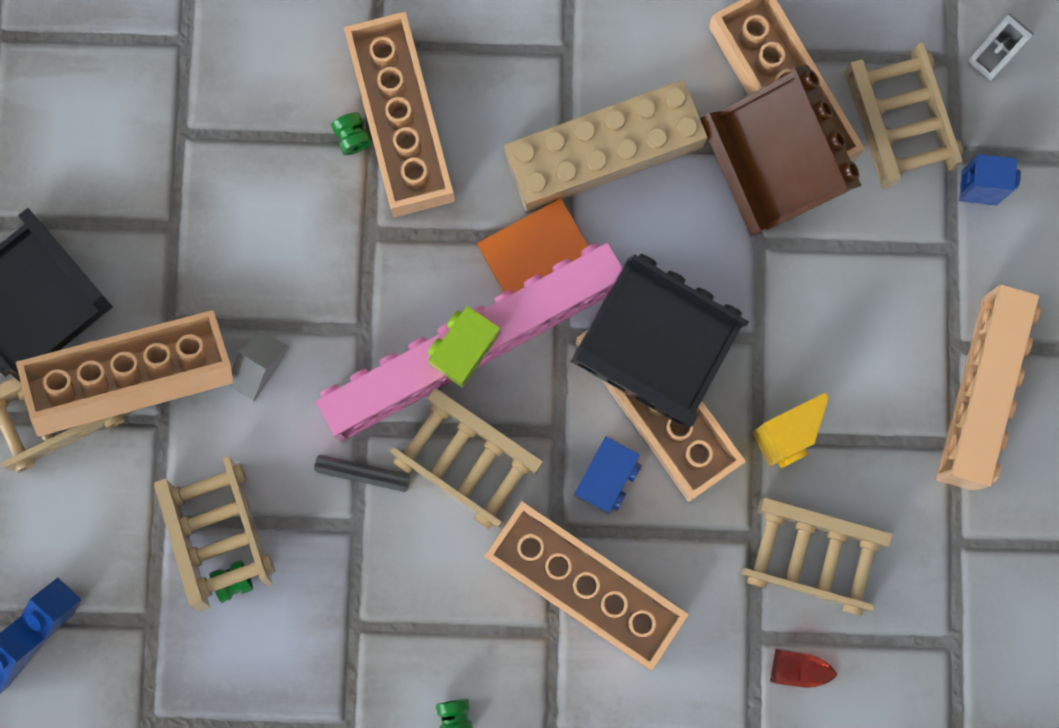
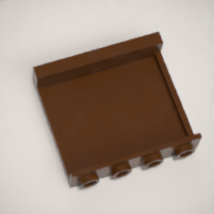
M809 65L793 67L790 69L791 73L721 111L708 113L700 118L750 236L766 232L862 186L858 179L859 170L856 164L850 160L845 149V138L837 130L833 122L832 108L823 99L819 90L818 76L810 69Z

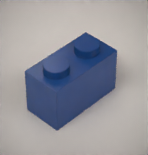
M978 154L961 171L959 201L997 206L1019 187L1021 171L1017 169V158Z
M605 436L573 496L607 515L611 509L618 511L626 496V493L621 491L627 480L633 482L642 466L637 463L640 454Z

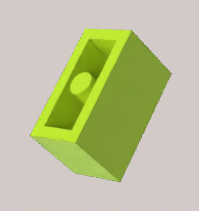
M468 306L465 307L463 312L457 310L447 324V327L450 329L443 340L438 337L427 353L431 356L428 360L430 366L462 388L501 334V329Z

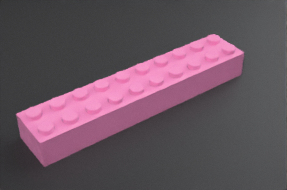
M608 242L602 246H599L598 243L588 246L581 251L582 256L572 262L567 258L552 267L554 272L543 278L541 274L531 277L523 283L525 287L515 293L512 290H508L495 298L496 303L486 309L483 305L474 308V311L501 329L500 336L477 368L605 299L622 269ZM447 324L437 329L438 335L429 340L422 337L408 345L409 350L399 356L396 353H392L379 361L380 366L368 372L367 368L360 370L349 377L351 382L340 388L336 384L320 393L322 398L315 402L333 435L340 442L351 438L431 394L434 388L440 389L453 382L430 366L428 360L431 356L427 354L434 341L438 337L443 340L450 329L447 327Z

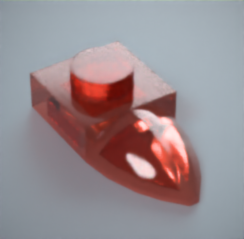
M775 648L770 682L810 688L824 685L837 677L833 667L819 657L805 652Z

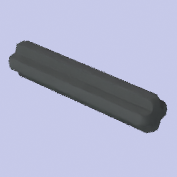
M318 455L314 464V471L317 473L406 492L410 484V476L408 474L328 456Z

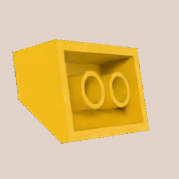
M826 392L763 423L752 432L769 467L778 463L781 469L809 455L806 448L815 444L829 397Z

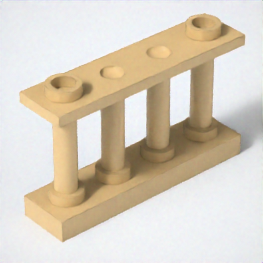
M924 42L916 45L911 53L912 59L870 70V68L865 67L864 61L861 59L851 62L845 71L882 190L895 187L902 179L903 171L943 160L946 161L948 170L952 171L963 162V147L961 142L955 139L933 72L934 59L931 52L926 51ZM916 71L921 89L882 100L879 97L875 98L872 89L875 82ZM926 101L931 115L930 119L894 129L884 126L881 117L884 112ZM936 131L941 148L903 159L894 157L891 148L893 142Z
M11 378L0 384V429L13 457L1 462L4 469L16 470L17 473L26 471L36 465L35 460L100 428L106 427V429H111L122 424L125 421L123 417L131 414V412L76 426L56 436L54 433L41 436L42 443L25 450L7 408L9 407L8 403L15 399L24 400L25 404L26 400L21 382Z
M434 388L428 397L429 402L433 404L430 408L432 410L431 414L403 453L395 447L391 449L390 453L396 457L392 463L408 474L412 469L473 510L476 513L473 519L487 529H490L492 525L499 528L502 525V521L494 516L523 474L527 475L531 471L536 475L543 465V461L440 390ZM450 416L459 422L457 426L459 430L429 472L414 460L442 419L446 420ZM477 434L486 441L484 444L486 449L459 488L455 490L442 481L441 478L469 437L473 438ZM504 453L513 459L511 463L513 467L483 509L468 499V496L495 457H500Z
M229 456L223 457L227 472L183 488H179V486L174 487L166 478L154 482L189 606L197 612L210 608L208 597L212 596V592L259 575L260 580L267 587L273 585L271 574L275 573V568L270 555H264L242 483L247 482L242 465L240 463L236 465ZM231 484L236 502L192 518L183 516L181 506L185 504L186 500ZM240 514L245 532L199 549L196 546L192 547L189 536L194 534L193 531ZM246 545L250 546L254 563L210 579L201 577L198 566L203 565L202 561Z
M768 498L760 499L757 512L765 514L763 520L766 521L754 570L741 569L740 575L748 577L747 584L765 589L767 583L842 604L844 605L842 611L862 616L863 611L873 612L875 605L862 602L874 553L879 551V547H890L893 534ZM784 520L796 523L795 529L798 530L786 578L782 579L766 573L779 524L783 525ZM818 529L828 532L827 538L830 541L818 587L813 588L798 582L810 536L815 534V530ZM848 538L860 541L859 547L862 548L849 598L830 592L842 544L846 543Z

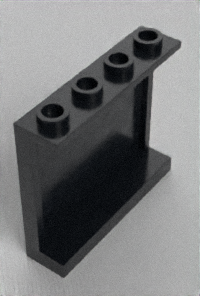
M26 208L18 215L24 222V225L0 243V373L4 377L11 374L19 382L21 381L16 365L17 361L61 350L113 308L29 208Z
M634 254L627 258L570 362L683 427H692L698 417V414L695 413L740 329L747 326L749 321L742 318L743 313L729 304L722 306L713 301L714 295L707 290L699 287L695 290L684 284L686 279L678 273L670 270L666 273L657 268V262L644 254L637 256Z

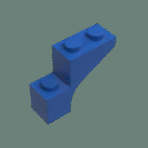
M58 577L30 598L21 617L0 632V694L10 686L44 642L73 616L82 600Z

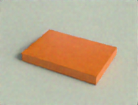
M561 198L477 243L503 293L508 290H512L513 293L525 287L523 283L538 274H541L543 278L554 272L552 269L554 265L567 258L571 262L582 256L581 251L588 247Z

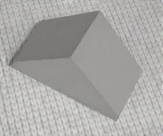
M1009 13L967 61L989 81H992L1034 33Z
M260 330L238 352L232 367L233 384H229V386L255 401L289 346Z

